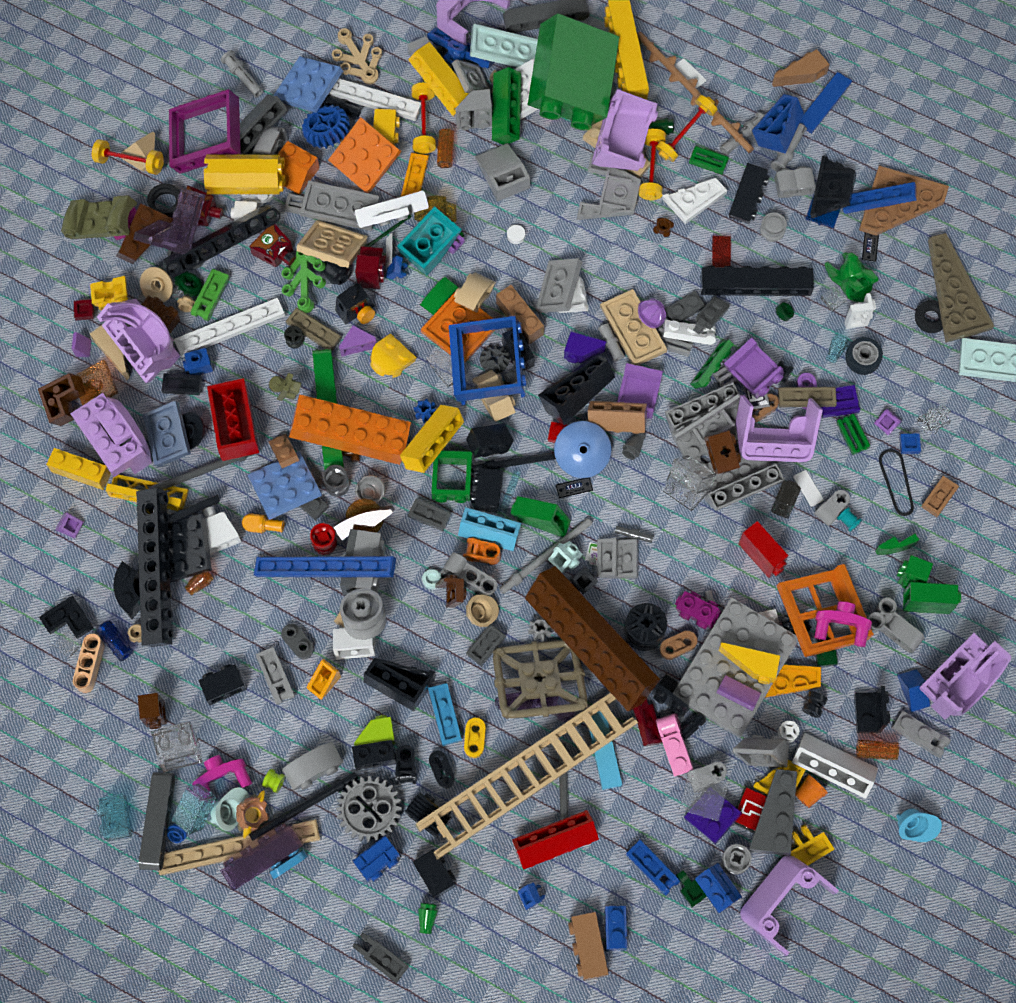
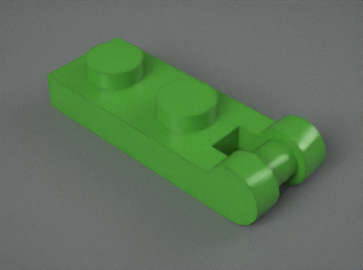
M215 269L211 270L191 309V315L195 317L200 316L206 321L211 319L212 313L230 279L228 274ZM202 305L207 306L205 310L201 309Z

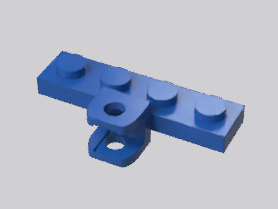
M437 27L432 29L427 35L428 40L448 50L444 60L450 65L455 60L464 61L466 59L477 63L482 68L488 69L495 63L471 57L470 43L466 42L467 46H465Z

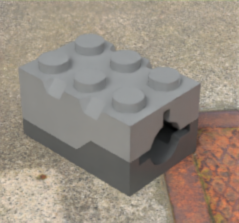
M350 529L345 556H385V540H382L381 533ZM341 577L340 587L343 596L361 588L379 592L380 583H378V577Z

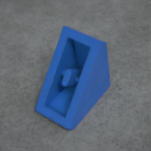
M915 669L898 674L897 676L910 712L930 707L929 698L919 689L926 681L918 670Z

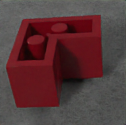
M361 246L360 255H357L355 273L357 283L362 288L380 289L381 283H384L385 272H383V269L387 263V255H384L383 248Z

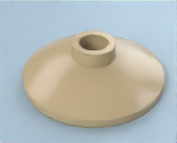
M150 267L140 277V288L145 297L148 295L152 298L158 297L164 303L170 299L173 293V282L168 273L162 268Z

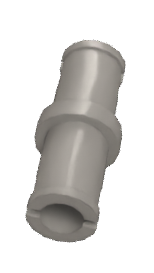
M607 323L600 326L598 330L604 341H606V348L609 349L614 362L623 359L625 355L610 325Z

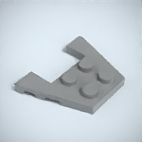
M591 154L588 172L606 175L600 204L580 202L577 220L634 215L641 179L622 169L618 170L616 168L591 164L593 158Z

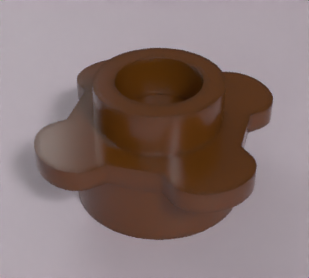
M658 218L653 232L669 237L674 223L667 218Z

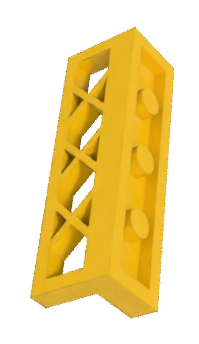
M118 474L113 477L111 484L107 483L105 491L109 497L137 502L136 491L140 490L133 489L140 484L149 489L147 486H153L158 483ZM118 480L126 481L128 487L118 486ZM175 486L164 489L165 491L169 490L167 493V508L174 511L183 509L189 490ZM176 492L183 493L181 499L170 496Z

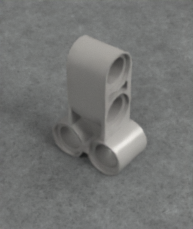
M454 552L440 572L444 578H446V575H457L458 578L464 579V586L479 595L491 596L497 589V582L493 577L470 565L463 556ZM472 573L475 576V581H469L466 578V574ZM483 583H489L492 590H484Z
M883 598L877 604L875 612L867 617L869 620L874 619L878 622V627L871 626L873 634L881 631L905 651L914 653L925 639L924 635L895 612L897 605L893 599ZM882 605H887L890 612H885L882 609Z

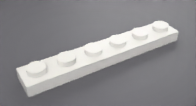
M342 79L337 80L328 94L332 97L372 109H394L397 116L413 121L417 120L421 109L420 102Z
M275 298L175 338L174 341L182 358L185 357L184 353L210 347L285 316V313L278 298Z

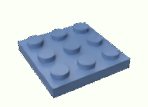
M299 56L273 96H278L283 104L316 113L343 73V70L340 66Z
M300 451L296 452L299 461L285 468H281L279 462L276 461L248 474V478L269 520L322 496Z

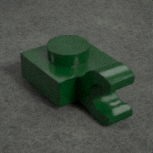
M836 650L815 655L817 667L838 665Z
M684 870L675 875L684 886L680 893L691 908L707 897L696 880L691 882Z

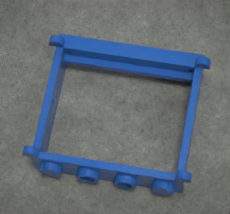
M516 316L449 325L453 390L457 402L461 401L462 406L466 405L467 400L520 393L521 398L525 397L524 386H527L526 375H523L522 370L525 368V359L521 357L524 345L523 340H520L519 333H522V326ZM513 327L517 383L467 390L462 334Z

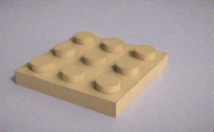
M316 220L297 244L296 251L307 256L319 258L322 261L335 263L340 267L349 268L360 253L361 246L364 247L367 243L368 236Z

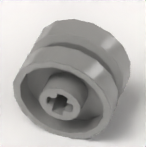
M361 588L346 594L342 599L339 607L345 630L351 637L367 640L376 637L383 631L387 619L382 598L377 592Z

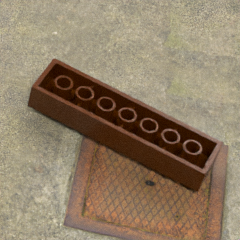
M556 566L541 572L525 597L527 602L628 712L643 704L660 678Z

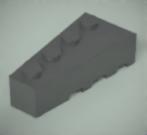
M776 769L749 848L750 852L784 856L791 855L797 771Z

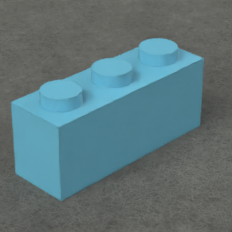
M465 507L458 536L495 543L499 548L514 551L521 523Z

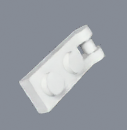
M665 320L663 337L712 345L716 341V327L714 326L711 330L705 327L698 334L693 331L696 324Z

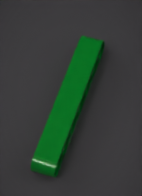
M331 348L312 350L317 399L337 404ZM322 446L324 469L326 470L331 465H339L344 468L342 450Z

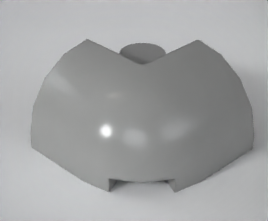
M271 127L264 130L259 136L252 155L278 154L288 141L286 130L280 127Z

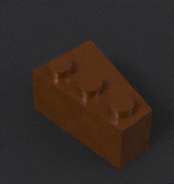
M140 203L130 223L129 235H125L116 257L134 264L174 219Z

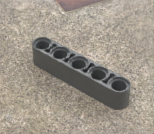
M558 0L507 10L503 13L506 31L517 33L538 29L541 23L557 13L577 21L587 19L590 13L586 0Z
M152 773L139 856L140 870H162L175 786L174 773Z

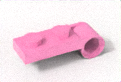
M676 713L656 719L674 777L694 770Z

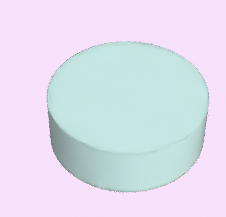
M435 569L425 571L422 576L423 585L431 590L436 589L435 584L442 579L441 574Z

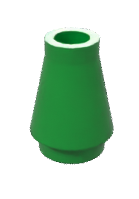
M420 903V908H418L419 933L432 934V928L438 913L436 904Z

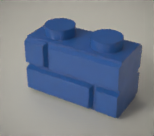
M384 836L352 861L367 882L371 880L375 882L382 877L383 870L387 867L392 869L399 863L400 854L388 838Z
M719 863L711 866L695 878L718 913L742 898V895L727 874L723 872Z
M605 906L606 951H626L628 949L626 939V906Z

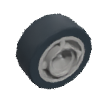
M861 337L851 342L846 352L845 360L847 366L853 372L867 375L878 369L883 359V351L877 341ZM860 354H865L868 358H863Z

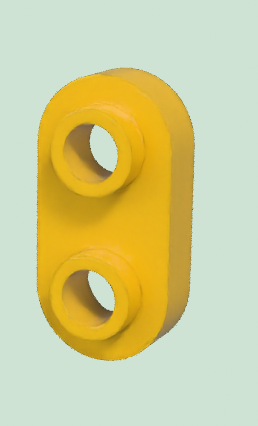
M471 718L466 723L464 752L469 758L473 759L480 757L484 752L486 727L484 721L480 718ZM478 726L479 731L473 732L472 728ZM471 746H477L478 750L472 752L470 748Z

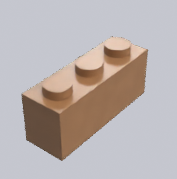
M512 285L496 294V304L506 317L516 316L519 322H521L522 334L528 344L544 335V325Z
M590 401L588 422L597 424L604 431H613L615 433L632 432L634 434L645 433L647 426V404Z
M596 912L572 916L571 922L568 923L570 935H574L575 938L572 948L574 956L578 955L580 964H576L578 976H582L583 981L608 976Z

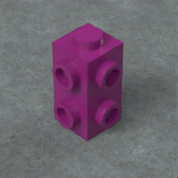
M684 591L683 595H679L675 603L676 610L679 613L678 616L687 621L689 619L696 621V625L705 630L707 627L712 629L721 615L717 603L711 600L706 602L701 599L699 594L693 591L691 593Z

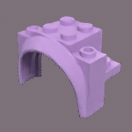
M137 299L108 303L97 316L100 322L105 321L102 327L145 383L151 382L161 370L171 368L180 357L173 347L174 340L170 336L164 322L153 311L142 306Z
M973 633L919 689L934 702L931 707L944 720L950 715L961 716L974 706L998 680L1008 666L1011 655L996 641L988 646Z

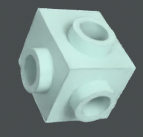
M568 541L564 544L559 543L553 549V554L548 560L563 573L568 569H575L580 562L578 560L583 554L575 544Z

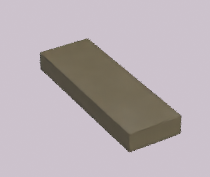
M297 307L286 320L287 325L299 327L304 336L324 349L331 348V351H333L342 339L339 334Z
M835 387L778 388L779 408L807 407L809 398H812L820 407H836L837 405Z

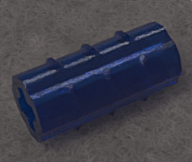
M111 620L104 622L97 628L96 631L101 636V639L104 640L107 647L111 649L113 655L119 661H124L134 652L129 642L124 639Z

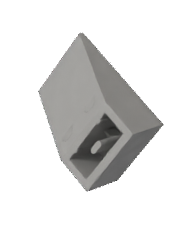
M508 143L475 156L497 202L530 188V176Z

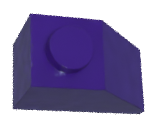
M570 331L564 350V359L570 363L578 362L582 364L595 355L604 353L606 341Z

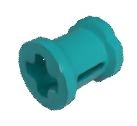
M847 507L837 517V520H841L849 528L848 531L852 532L863 520L861 518L858 519L850 511L851 508Z

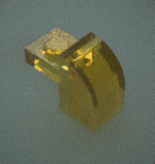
M427 196L429 208L414 212V220L421 221L435 206L451 221H457L456 204L447 202L445 196Z

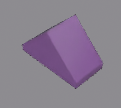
M353 325L339 345L341 357L373 349L377 343L376 338Z

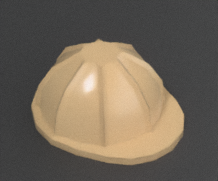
M475 595L470 598L466 605V616L472 624L479 627L489 626L496 620L499 614L498 604L492 597L487 595Z

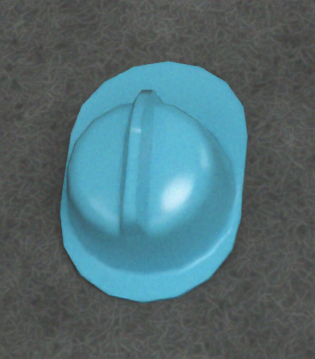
M914 808L896 815L899 835L902 839L928 842L936 838L941 832L942 823L937 816L922 813Z

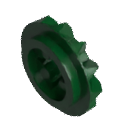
M186 271L174 278L176 280L174 284L178 286V290L183 291L184 295L188 294L190 297L198 296L203 288L201 280L191 272Z

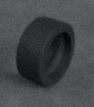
M159 184L153 187L147 196L148 206L171 218L177 217L182 202L180 191L171 184ZM164 194L175 196L176 202L171 208L166 210L156 208L155 201L159 196Z

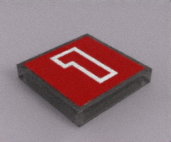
M745 785L736 805V808L742 815L733 825L755 834L768 795Z

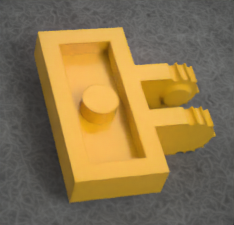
M802 825L801 831L808 840L803 844L798 834L792 831V840L797 848L791 851L790 856H794L808 866L835 850L824 832L813 837L807 826Z

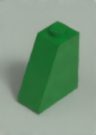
M517 496L511 508V514L518 522L559 537L566 535L571 520L557 504Z

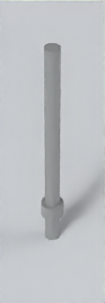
M589 518L584 520L519 573H514L510 576V580L499 588L501 593L505 594L513 586H518L522 583V579L549 559L553 554V549L559 543L564 544L572 541L592 525V521Z

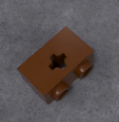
M730 430L704 437L714 474L740 468L741 458L739 453L735 451L734 444H736L733 433H730ZM723 449H727V452H725L724 455L720 454V451H722Z

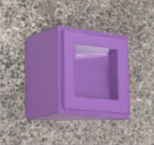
M78 332L73 333L71 348L76 357H89L91 350V340Z
M886 409L874 424L889 436L901 424L902 420L890 409Z
M64 513L55 530L75 539L84 521L69 513Z

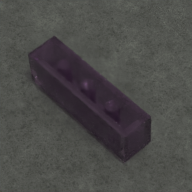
M285 823L274 829L275 834L270 837L268 834L257 840L258 845L253 848L249 845L240 851L241 856L235 860L231 857L222 863L224 867L221 868L220 872L232 891H235L304 845L291 823L287 826Z

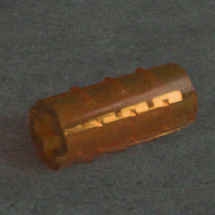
M441 129L438 135L437 166L440 168H451L454 159V131L451 129Z
M868 739L857 740V758L898 760V742Z

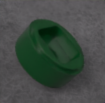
M782 302L776 307V314L781 320L789 321L794 316V310L788 303Z

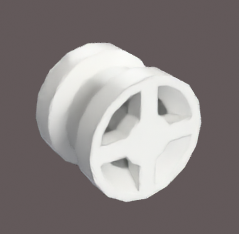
M785 721L779 727L777 734L783 737L787 743H792L800 731L795 722Z

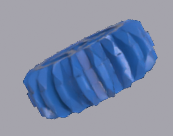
M333 104L329 107L325 105L323 108H319L316 113L307 114V118L303 119L304 124H302V131L306 141L319 149L323 146L327 149L330 145L334 147L335 143L340 144V140L345 138L350 129V120L346 112L339 106L334 107Z

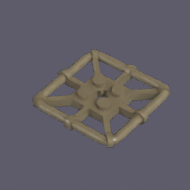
M563 640L538 643L531 641L530 644L504 646L493 651L494 686L497 688L499 706L504 718H524L541 715L548 717L549 714L584 710L587 707V692L584 681L585 671L582 669L581 660ZM563 648L553 660L539 661L538 650ZM532 651L534 662L520 663L507 654ZM571 652L574 671L559 673L558 665ZM501 661L517 670L519 678L504 679ZM542 677L544 679H542V682H538L536 678ZM576 680L579 698L562 689L561 681ZM520 686V696L508 706L505 688ZM559 696L571 704L547 707L546 698ZM540 698V708L517 710L526 700Z

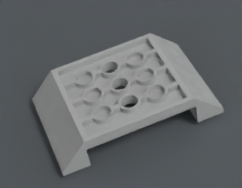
M730 383L665 411L673 439L678 428L683 425L689 426L695 417L699 415L703 417L708 413V409L714 405H722L724 403L723 400L728 396L739 394L734 383ZM739 402L725 410L735 427L730 429V433H733L736 441H738L736 417ZM693 432L678 441L674 439L705 501L715 511L785 481L777 464L772 465L771 461L746 460L742 457L739 448L735 444V451L739 453L741 458L740 468L714 474L711 462L703 463L700 458L702 456H709L706 445L704 447L701 446Z

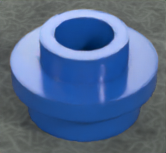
M172 824L167 830V837L173 843H180L186 839L187 831L182 825Z

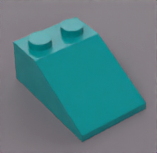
M434 206L397 247L401 255L427 276L439 264L462 230Z

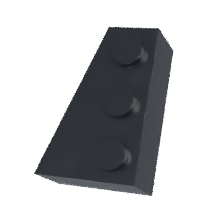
M747 163L729 212V218L746 224H750L751 220H755L758 210H755L756 205L761 203L764 195L762 193L763 186H767L770 178L767 175L768 169Z
M374 658L364 672L363 682L414 712L427 693L428 688L435 681L436 672L431 670L428 672L417 669V667H406L399 665V663Z

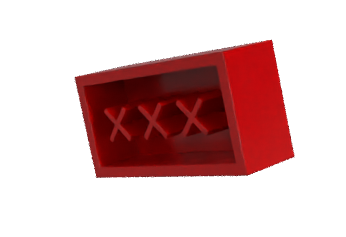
M242 378L207 386L217 449L221 460L226 461L260 453L245 379Z

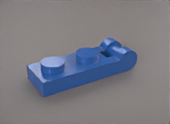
M641 840L625 854L664 896L670 893V889L673 886H677L680 883V880ZM663 875L668 878L664 884L659 880Z

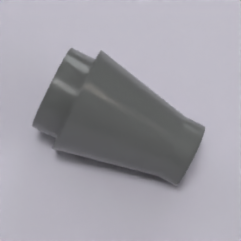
M634 434L622 447V454L626 458L634 460L636 457H639L643 441L646 437L645 434Z

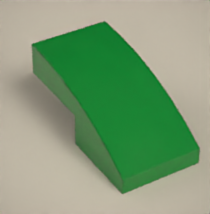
M444 277L428 293L420 305L434 315L454 294L458 286Z
M913 534L898 542L894 536L879 545L875 552L877 555L899 553L915 546L919 538L916 534Z

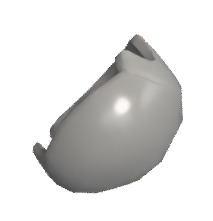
M374 475L364 476L355 487L356 498L366 506L378 503L385 493L384 483Z

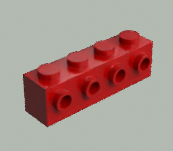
M585 810L514 838L512 842L524 870L564 853L571 852L574 849L589 845L599 840L594 821L588 810Z

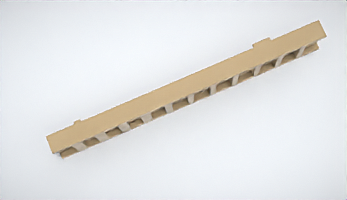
M609 693L417 822L415 826L421 832L434 822L437 824V829L443 838H446L448 843L433 852L436 858L440 859L638 723L637 720H634L632 717L620 725L608 707L609 704L617 699ZM599 711L613 729V731L605 736L591 717ZM583 722L597 740L589 747L575 729V727ZM566 733L569 734L580 750V753L571 758L559 740ZM550 744H552L564 762L563 765L555 770L541 751ZM534 755L548 773L539 781L536 780L525 763L526 760ZM517 766L521 768L532 784L523 792H520L508 774ZM501 777H503L515 795L514 798L505 804L491 785ZM485 788L499 807L489 815L486 814L474 796ZM468 799L482 818L471 827L458 809V806ZM453 811L465 829L464 832L455 838L452 837L440 819Z

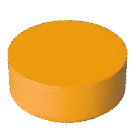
M371 306L362 308L357 315V320L361 324L369 323L375 316V310Z

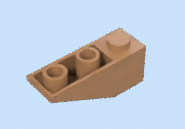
M816 49L813 52L806 53L802 59L793 61L784 70L777 71L774 74L772 85L776 87L813 83L827 74L830 64Z

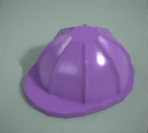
M655 298L641 301L638 304L639 318L646 326L658 328L664 323L666 318V307Z

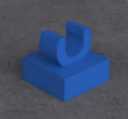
M396 255L392 258V263L387 267L386 278L393 280L396 277L404 278L407 276L406 273L401 271V269L408 267L406 263H402L403 257Z
M534 882L518 891L525 910L533 908L545 898V895L539 896L537 889L541 888V886L535 885Z

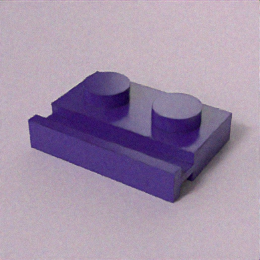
M855 385L837 387L836 407H821L823 409L822 418L859 413L860 407L858 405Z

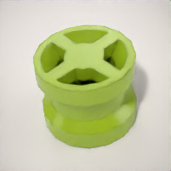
M271 768L263 780L262 787H269L273 792L278 793L284 784L286 776L284 774H277Z

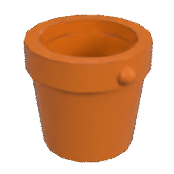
M810 775L805 778V781L795 792V796L807 808H810L828 794L824 787Z

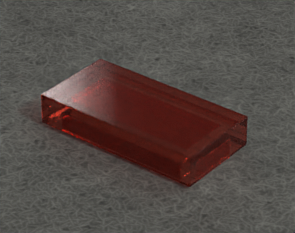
M712 236V266H731V236Z

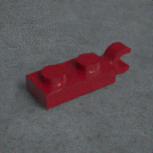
M646 698L643 704L633 709L643 746L659 745L663 742L657 727L653 704L648 705Z

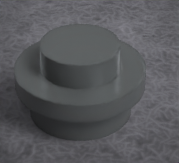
M511 370L504 376L506 379L504 384H514L517 381L516 371Z

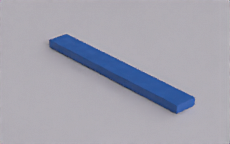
M394 556L257 557L254 576L394 577L396 558Z

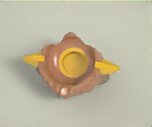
M264 790L258 796L254 794L250 798H246L236 807L237 828L240 832H243V838H246L251 831H255L261 823L269 819V815L265 811L267 803L264 801Z

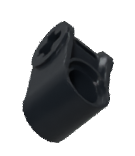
M402 745L396 753V785L406 782L416 784L415 753L409 745ZM403 751L411 752L410 759H401V753Z

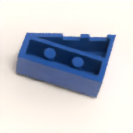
M783 94L754 127L752 132L759 147L786 154L804 114L798 97Z

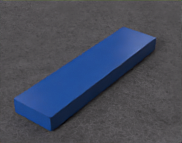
M839 72L834 75L804 113L800 123L807 128L806 131L813 134L849 88L852 80Z
M911 182L853 193L850 205L844 207L843 212L847 214L917 201L916 184Z

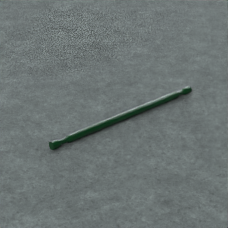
M408 219L401 220L364 247H371Z

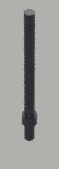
M584 447L580 448L581 453H585ZM554 452L501 461L489 460L486 463L472 465L473 473L480 472V468L496 470L554 460L556 458Z
M354 772L342 780L339 778L330 787L249 834L251 840L254 841L335 792L339 793L345 790L346 785L351 784L353 780H358L356 773Z

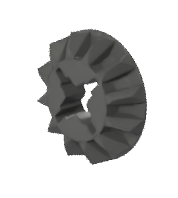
M488 345L486 349L482 350L480 355L481 367L487 372L491 370L495 373L504 371L509 364L508 352L504 347ZM492 353L495 357H498V364L494 360L490 361Z

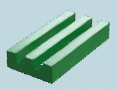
M695 146L689 164L723 175L729 157ZM696 153H699V154H702V155H705V156H708V157H703V156L697 155Z
M854 414L836 421L852 455L871 447ZM850 421L852 422V424H853V426H854V428H855V430H856L858 436L856 435V433H855V431H854V429H853V427H852ZM844 423L846 424L847 428L849 429L850 434H851L852 438L854 439V441H855V443H856L858 449H855V447H854V445H853V443H852V441H851V439H850V437H849V435H848V433H847V431H846V429H845V427H844V425H843Z

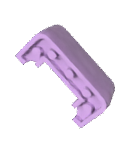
M617 89L609 102L607 118L602 121L591 164L599 167L634 171L643 168L646 158H644L642 151L649 125L652 121L655 122L658 111H656L657 103Z

